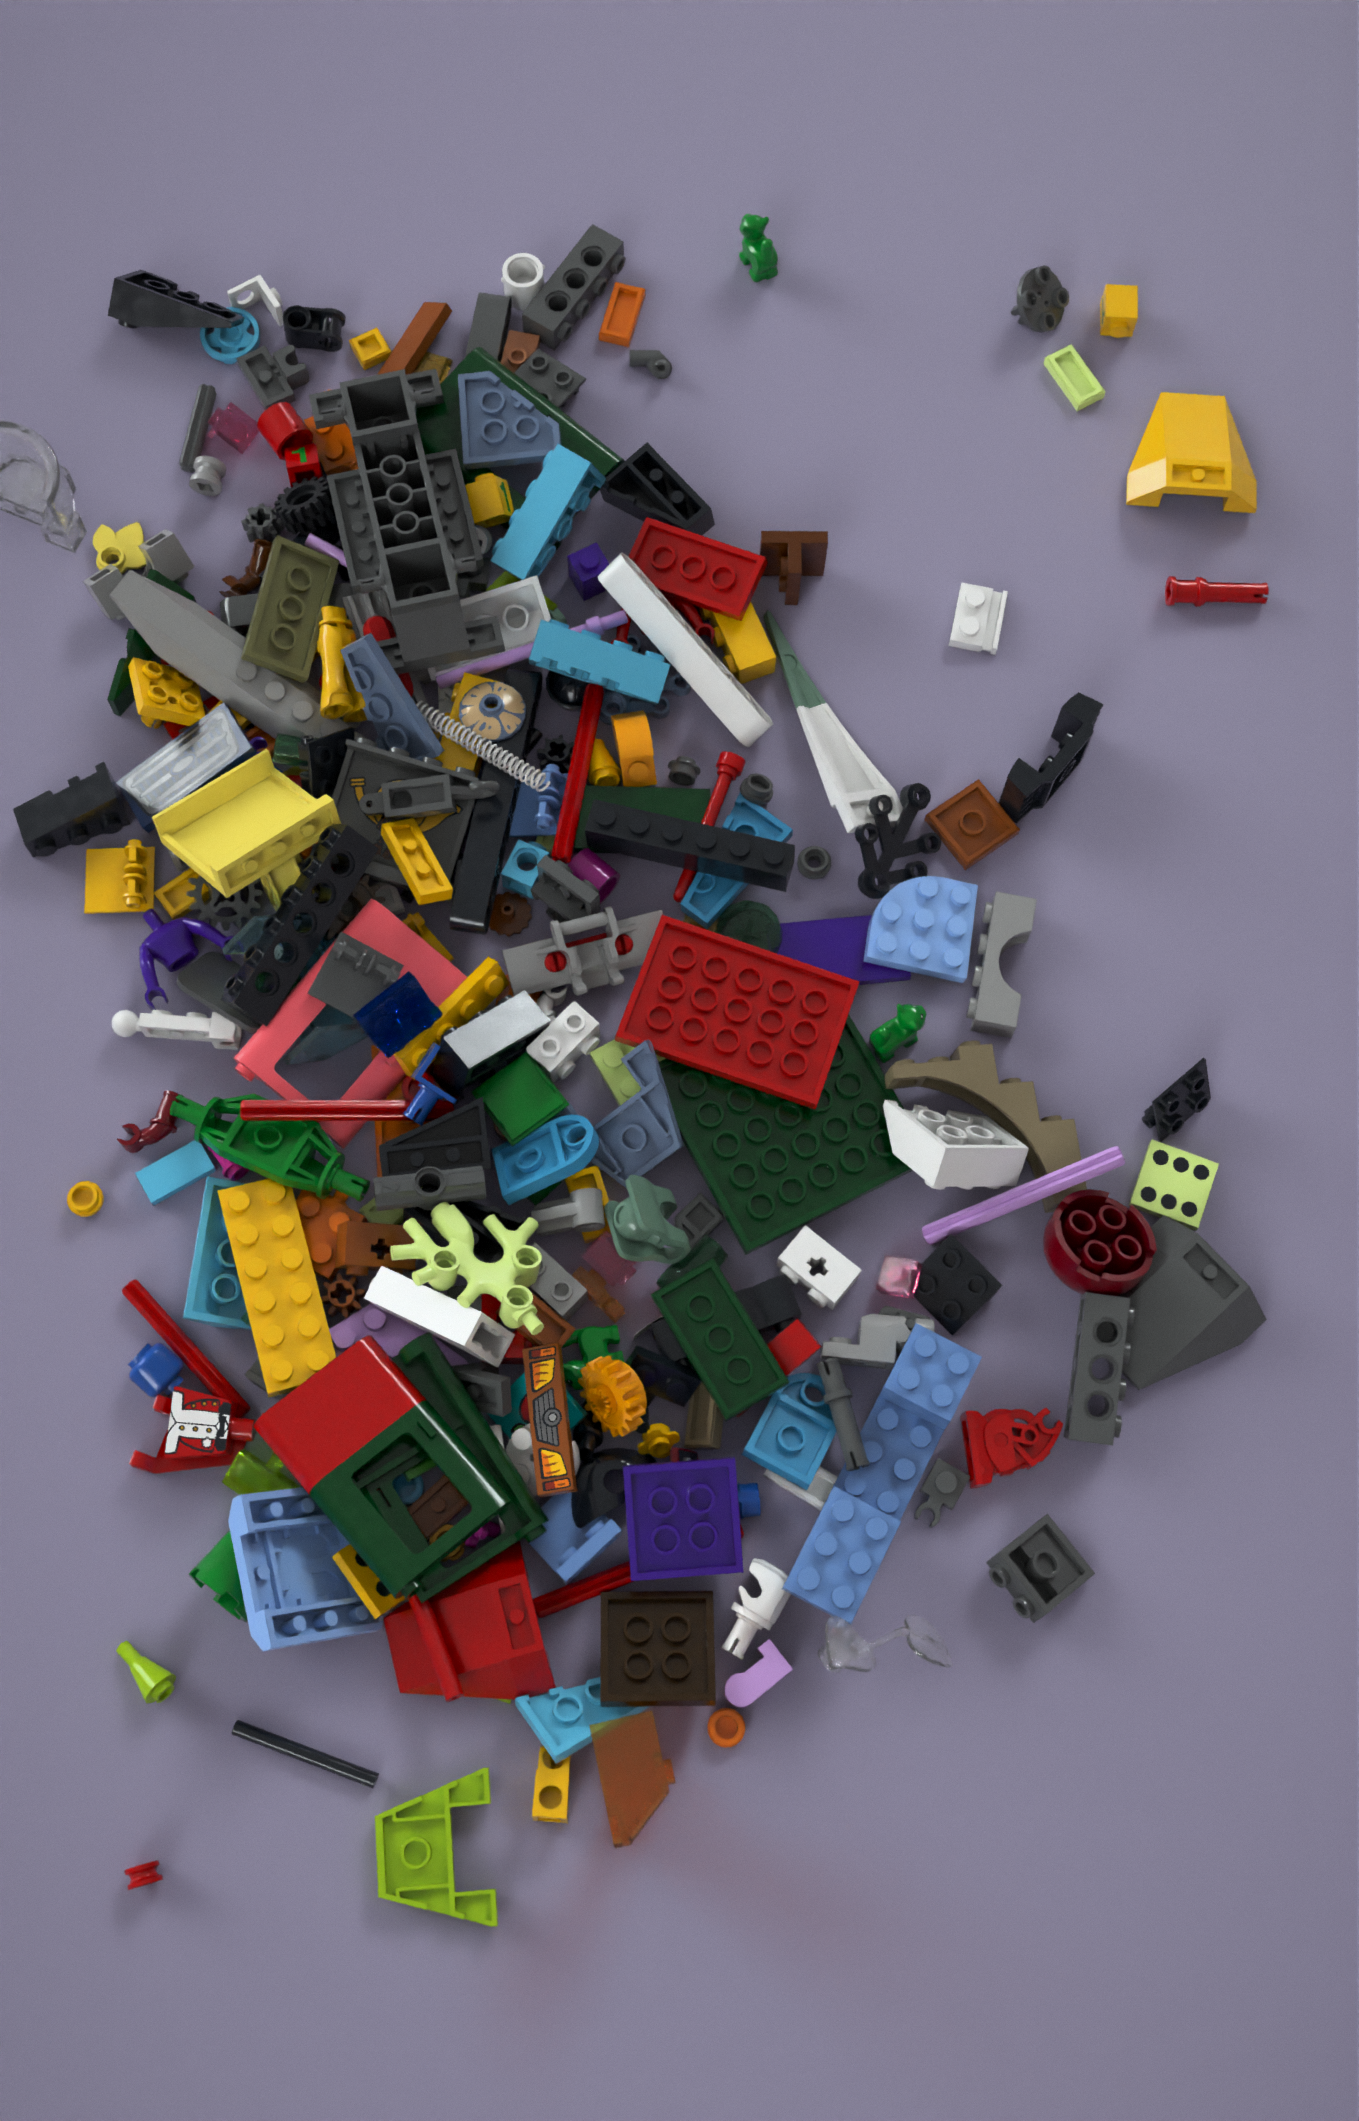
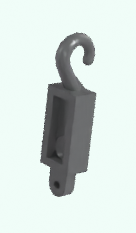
M450 774L381 784L382 792L369 793L361 797L359 807L363 813L369 816L385 814V818L389 821L457 812L456 800L482 799L494 796L499 792L500 784L497 781L489 780L472 782L469 786L454 785L453 777ZM409 792L412 797L410 806L399 809L395 808L394 795L396 793Z

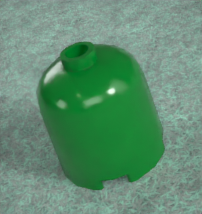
M229 1530L190 1571L189 1576L200 1588L206 1585L217 1593L213 1600L239 1620L242 1619L246 1623L248 1619Z

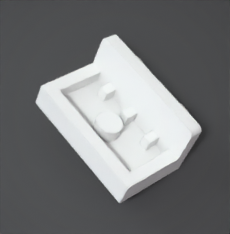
M572 1002L527 1046V1053L541 1065V1068L553 1083L558 1078L563 1080L574 1070L576 1066L574 1062L583 1053L589 1055L600 1042V1039H598L600 1037L599 1022L578 1003Z

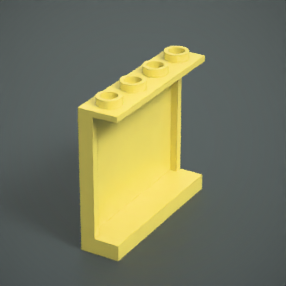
M267 749L152 817L162 844L226 898L317 843L322 832L327 827L332 826L333 823L341 824L334 800L327 794L315 799L274 767Z

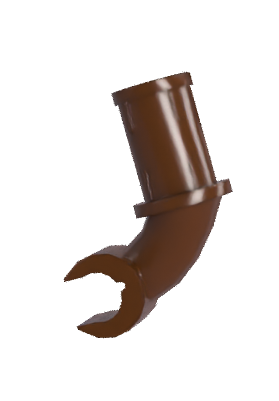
M263 539L254 540L249 566L245 567L246 574L239 580L231 575L224 577L222 581L229 585L231 589L226 592L219 591V593L228 598L247 595L262 583L259 574L266 568L272 542Z

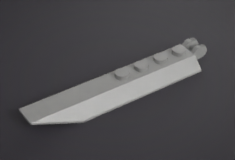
M132 570L127 572L110 593L112 600L157 656L299 756L297 743L300 742V736L313 735L315 740L348 727H354L355 730L361 722L343 721V716L334 720L323 718L320 712L321 692L308 682H299L240 659L246 638L190 599ZM354 732L355 741H357V737L364 738L361 734Z

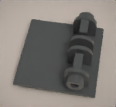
M539 348L514 372L559 409L567 405L566 401L572 395H576L579 392V387L586 381L585 377Z
M340 932L307 994L371 1027L404 965Z

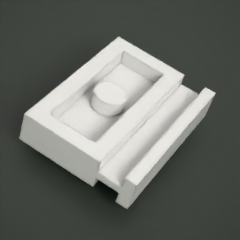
M961 582L949 646L977 652L984 650L995 655L1008 591L1003 590V593L993 591V588Z

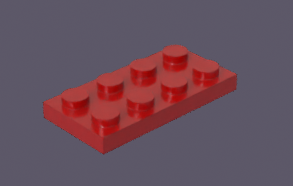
M646 517L628 556L663 595L738 621H742L768 563L764 556Z

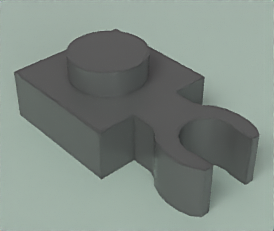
M938 1458L919 1491L929 1498L917 1508L914 1518L917 1520L923 1510H930L933 1513L934 1519L929 1527L933 1528L940 1520L941 1506L943 1505L952 1510L971 1476Z

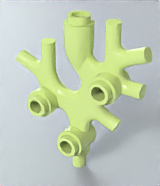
M442 1202L435 1206L431 1212L432 1224L449 1242V1245L446 1247L437 1246L415 1218H410L404 1223L403 1228L413 1239L414 1243L391 1246L392 1261L421 1259L427 1263V1266L412 1273V1279L417 1286L429 1282L433 1289L446 1291L455 1285L457 1275H460L467 1280L466 1288L457 1297V1301L462 1307L468 1308L481 1294H490L501 1302L499 1316L505 1326L519 1328L525 1325L532 1335H537L543 1330L544 1324L536 1316L537 1308L532 1304V1292L527 1288L536 1282L542 1260L538 1249L526 1245L528 1239L539 1227L538 1222L534 1218H527L515 1231L506 1229L494 1214L489 1215L484 1220V1226L504 1250L503 1257L494 1263H485L475 1257L473 1253L474 1235L472 1228L454 1204L450 1205L448 1202Z

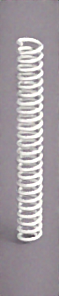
M423 700L416 703L417 707L421 704L419 708L421 713L426 707L422 715L426 722L429 721L428 725L430 728L440 732L441 735H445L446 738H450L452 742H456V744L461 745V747L466 748L473 754H477L478 757H482L488 763H493V766L504 770L505 773H509L515 779H520L521 782H525L527 786H531L537 792L544 791L551 782L548 781L542 789H539L538 787L545 781V772L541 773L540 769L535 770V766L530 767L529 763L524 764L523 759L519 760V757H514L513 753L508 754V750L503 751V748H498L497 744L492 745V741H487V738H482L480 734L476 735L475 731L471 732V729H466L465 725L460 726V722L455 723V719L450 720V717L445 716L444 713L439 714V710L434 711V707H429L428 703L424 704ZM430 710H432L431 713H430V715H429L428 718L426 719L427 714L429 713Z

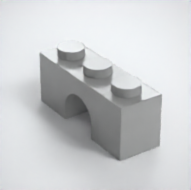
M164 529L138 546L146 560V568L142 574L144 577H147L150 569H153L177 584L185 580L189 576L188 571L194 568L193 563L175 534L167 529ZM109 564L84 580L83 583L103 614L111 620L115 618L120 620L126 616L112 600L110 593L123 579V575L117 567Z

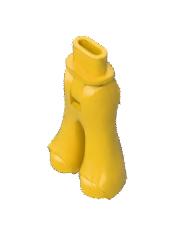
M324 606L321 608L323 620L319 622V637L317 641L318 652L322 660L321 716L332 720L343 716V721L346 722L366 721L367 717L363 710L366 703L362 693L356 691L340 651L346 645L357 640L352 629V621L347 619L345 608Z

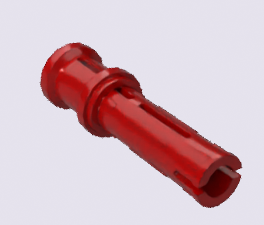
M1169 576L1165 586V602L1167 606H1173L1175 603H1193L1195 607H1201L1205 602L1266 604L1268 599L1263 597V594L1268 595L1267 583L1207 582L1203 577H1196L1195 580H1177L1175 576Z

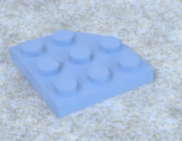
M938 876L912 878L896 885L882 898L871 916L863 962L963 983L967 979L978 885Z

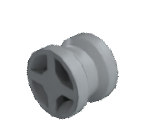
M210 456L196 457L193 464L195 473L190 477L189 486L202 495H219L222 490L220 480L225 476L227 470L225 464Z

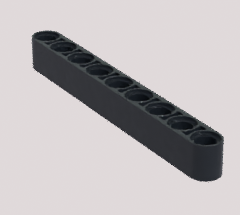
M508 668L504 684L512 686L522 695L526 705V719L521 729L511 738L492 742V745L497 744L498 748H503V751L508 750V754L513 753L514 757L518 756L519 760L523 759L525 764L541 697L543 675L542 672ZM487 760L485 761L481 781H497L500 784V790L494 796L476 800L450 913L451 930L486 935L488 932L521 786L520 779H515L514 776H510L504 770L493 766V763H488Z

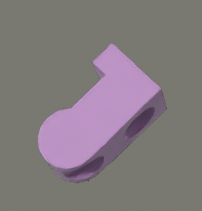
M770 1638L756 1650L762 1659L746 1672L736 1673L726 1681L724 1696L731 1706L745 1708L793 1670Z

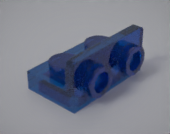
M409 971L353 1014L370 1041L387 1058L402 1050L407 1043L424 1030L430 1028L443 1015L440 1009L429 999L416 977Z

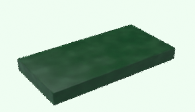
M586 785L574 841V852H580L585 848H589L594 853H614L587 846L585 827L594 799L701 823L710 800V789Z
M714 1258L651 1294L652 1300L726 1422L789 1385V1380Z

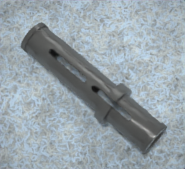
M831 1358L826 1360L827 1363L821 1361L816 1365L826 1393L823 1399L825 1404H829L846 1462L847 1471H854L860 1469L859 1466H862V1468L867 1467L870 1463L866 1456L850 1398L853 1397L852 1391L846 1387L839 1363L840 1360L839 1358Z

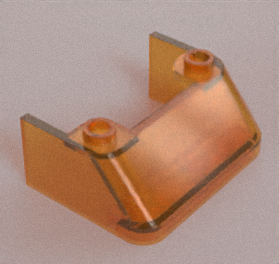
M652 1711L589 1725L615 1849L632 1845L670 1793L668 1785L676 1783L671 1758L662 1759Z

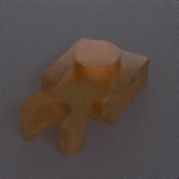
M580 1266L572 1274L588 1290V1299L596 1307H599L614 1323L625 1314V1308L607 1293V1290L604 1288L607 1284L606 1281L594 1269L587 1272Z

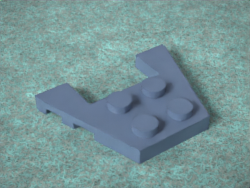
M645 1040L621 1058L624 1065L641 1087V1091L593 1126L599 1136V1146L591 1162L625 1188L627 1187L625 1181L630 1175L643 1177L684 1147L655 1050L650 1040ZM569 1103L568 1107L549 1121L564 1115L578 1114ZM584 1136L577 1138L574 1143L582 1140Z

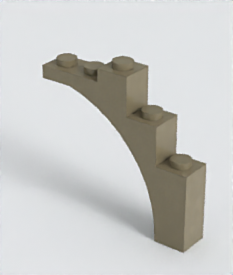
M976 1040L963 1042L950 1056V1061L948 1057L944 1056L931 1058L925 1063H915L912 1059L899 1060L894 1065H891L884 1076L886 1089L929 1088L954 1096L986 1114L1000 1127L1029 1148L1026 1160L1034 1173L1035 1179L1082 1160L1075 1120H1062V1116L1053 1115L1042 1118L1040 1122L1033 1081L1021 1082L1020 1078H1009L1002 1080L999 1084L992 1044H980V1041ZM1086 1181L1043 1198L1042 1202L1045 1213L1054 1212L1061 1201L1069 1194L1080 1190H1087Z

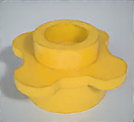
M652 1424L650 1429L642 1434L643 1442L637 1445V1450L642 1455L651 1454L653 1457L665 1458L670 1455L672 1446L680 1441L679 1433L670 1431V1428L665 1424Z

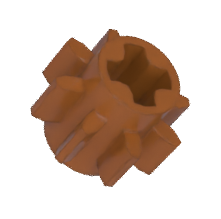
M338 1273L337 1281L332 1284L328 1282L323 1283L328 1292L327 1296L321 1297L324 1305L332 1304L328 1311L330 1317L333 1318L339 1312L346 1319L355 1309L357 1311L362 1309L359 1304V1298L365 1297L366 1292L364 1289L355 1290V1287L358 1285L357 1277L353 1276L348 1282ZM346 1290L349 1294L346 1296V1303L340 1304L338 1300L341 1296L340 1292Z

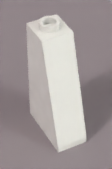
M384 1266L380 1267L377 1275L370 1282L369 1290L364 1297L380 1309L426 1332H430L433 1336L497 1368L515 1336L484 1313L470 1306L464 1308L457 1300L427 1286H417L412 1279Z

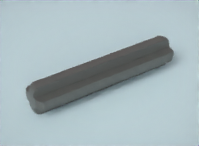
M201 384L197 390L179 460L180 468L185 472H195L193 468L194 460L196 457L201 456L217 395L215 387L212 385Z

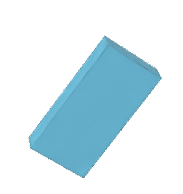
M194 1140L135 1174L154 1206L217 1170L202 1143L200 1144Z

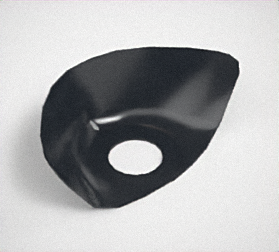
M626 1448L603 1449L593 1453L591 1457L581 1464L576 1474L577 1491L572 1492L571 1497L572 1516L575 1525L578 1528H583L594 1519L625 1502L624 1490L620 1493H611L605 1488L604 1476L608 1471L617 1469L623 1472V1466L657 1463L656 1459L649 1454L642 1455L638 1450Z

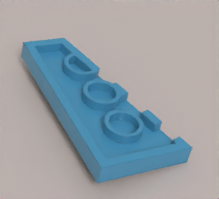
M741 792L735 801V806L730 815L727 816L722 825L723 829L787 843L793 836L792 828L758 804L745 799ZM697 872L681 902V911L708 929L749 883Z

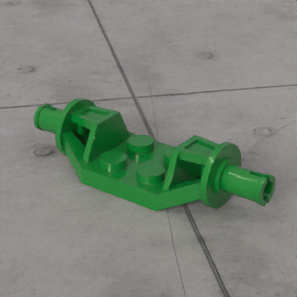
M179 1094L176 1097L179 1103L173 1101L171 1105V1116H176L196 1126L194 1131L196 1142L200 1144L206 1143L219 1156L279 1184L315 1192L316 1196L320 1199H325L335 1189L355 1198L359 1202L364 1199L362 1193L366 1195L369 1190V1180L343 1170L344 1154L336 1150L318 1122L242 1120L240 1117L241 1101L268 1100L257 1094L227 1099L214 1097L206 1106H203ZM222 1114L238 1115L233 1123L221 1119ZM316 1150L328 1160L326 1166L314 1159Z

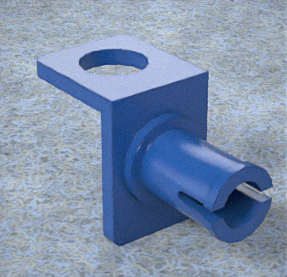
M434 1042L411 1075L412 1078L420 1082L418 1086L421 1088L406 1111L403 1112L405 1116L411 1120L413 1119L414 1122L421 1126L438 1099L443 1100L445 1098L453 1104L457 1101V1099L422 1077L441 1047Z

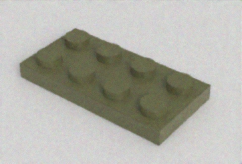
M277 535L272 543L240 659L304 683L309 677L317 647L319 622L323 620L321 608L328 606L339 560Z

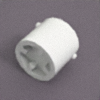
M514 254L503 264L501 282L504 285L505 296H511L512 307L517 310L524 311L544 286L543 270L545 265L532 254Z

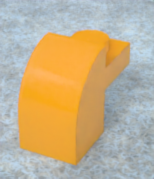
M644 710L611 715L622 785L624 787L656 785L653 744Z

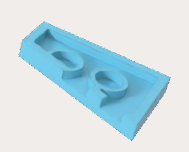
M600 1677L589 1679L584 1685L563 1689V1686L549 1689L548 1694L529 1698V1695L515 1698L516 1707L556 1764L650 1707H601Z

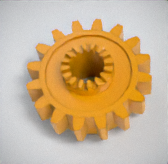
M608 1355L604 1358L600 1356L586 1363V1366L581 1368L580 1372L583 1377L578 1379V1383L584 1387V1390L579 1393L588 1403L584 1408L587 1411H592L594 1414L592 1421L594 1423L601 1422L604 1433L610 1430L612 1437L618 1435L623 1437L643 1424L641 1416L646 1414V1393L640 1378L628 1364L619 1359L612 1360V1357Z

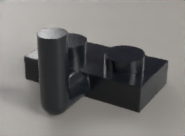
M638 1345L625 1362L640 1378L647 1399L646 1414L641 1416L643 1424L637 1427L636 1432L644 1434L650 1429L648 1407L656 1396L684 1407L701 1383V1379L694 1369Z

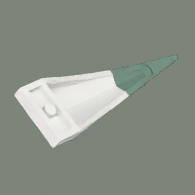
M767 610L763 618L831 807L838 810L847 833H855L859 825L872 823L876 826L874 815L869 810V802L874 796L887 795L893 804L892 811L888 814L890 826L894 827L903 810L895 789L877 770L843 727L798 660L772 613ZM879 800L878 806H879L880 810L882 811V809H883V804H882V802Z

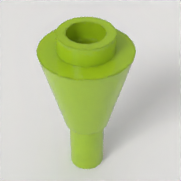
M124 1641L117 1647L116 1652L130 1666V1671L147 1704L155 1701L161 1703L172 1694L175 1689L173 1684L176 1680L174 1674L145 1656H141L129 1641Z

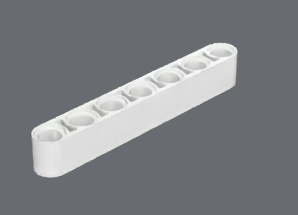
M620 553L598 575V579L604 588L738 741L744 746L750 747L773 725V721L632 559L626 554Z

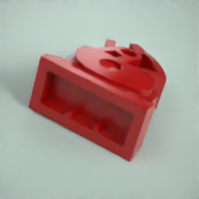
M1047 1408L1042 1409L1036 1415L1023 1409H995L984 1416L978 1411H965L960 1415L968 1475L971 1476L969 1478L970 1489L989 1485L994 1475H1000V1477L1010 1476L1014 1474V1471L1025 1468L1030 1469L1038 1462H1042L1051 1453L1050 1450L1059 1437L1063 1423L1058 1420L1054 1423L1052 1429L1046 1428L1043 1425V1417L1050 1413ZM1015 1419L1023 1420V1421H1025L1027 1424L1014 1422V1420H1015Z

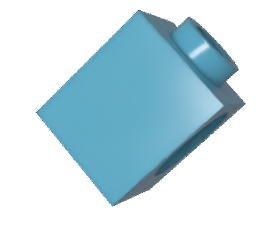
M518 839L501 872L503 887L534 900L530 890L539 881L537 864L545 855L550 857V852L537 842L529 841L527 843ZM527 862L536 865L530 871H523L519 867Z

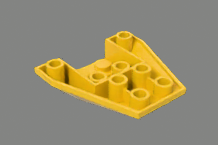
M1160 393L1127 474L1126 505L1158 507L1163 493L1223 497V511L1256 512L1257 481L1225 396Z

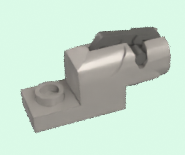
M884 1306L878 1314H869L861 1317L857 1344H851V1339L844 1337H831L830 1342L823 1341L820 1350V1362L824 1361V1363H827V1359L839 1358L841 1365L892 1370L895 1364L896 1352L901 1353L915 1323L934 1332V1320L925 1315Z

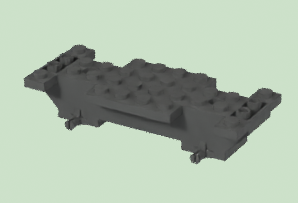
M405 369L340 382L339 389L310 394L309 399L316 429L346 424L351 432L359 469L327 475V480L353 594L361 592L365 594L383 590L389 599L397 637L377 641L396 674L505 652L497 616L464 622L456 585L457 574L477 570L478 567L484 566L456 449L427 455L424 454L416 412L417 408L444 403L437 370L431 369L406 375Z

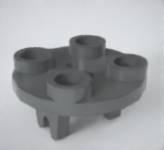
M1043 265L1027 270L1020 278L1017 287V306L1013 307L1011 314L1013 316L1020 315L1018 323L1021 325L1026 324L1033 331L1043 333L1054 330L1061 322L1064 307L1069 303V293L1067 289L1062 287L1059 279L1048 266Z

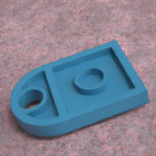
M564 1115L543 1124L513 1147L509 1142L493 1148L492 1154L502 1197L506 1203L511 1205L582 1170L593 1159L599 1146V1136L590 1121L580 1115ZM584 1136L582 1140L574 1143L577 1138Z
M797 1373L788 1376L789 1385L771 1396L741 1455L807 1490L837 1431L829 1404H825L824 1399L821 1402H812L805 1395V1389L810 1387L818 1389L822 1397L826 1395L821 1376L811 1373Z

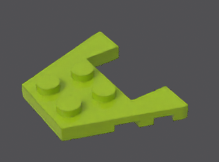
M481 1768L375 1816L378 1898L435 1911L491 1927L498 1926L496 1889L456 1892L451 1808L491 1804L489 1768Z

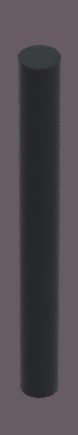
M240 1720L236 1721L232 1730V1735L371 1788L375 1787L379 1777V1773Z

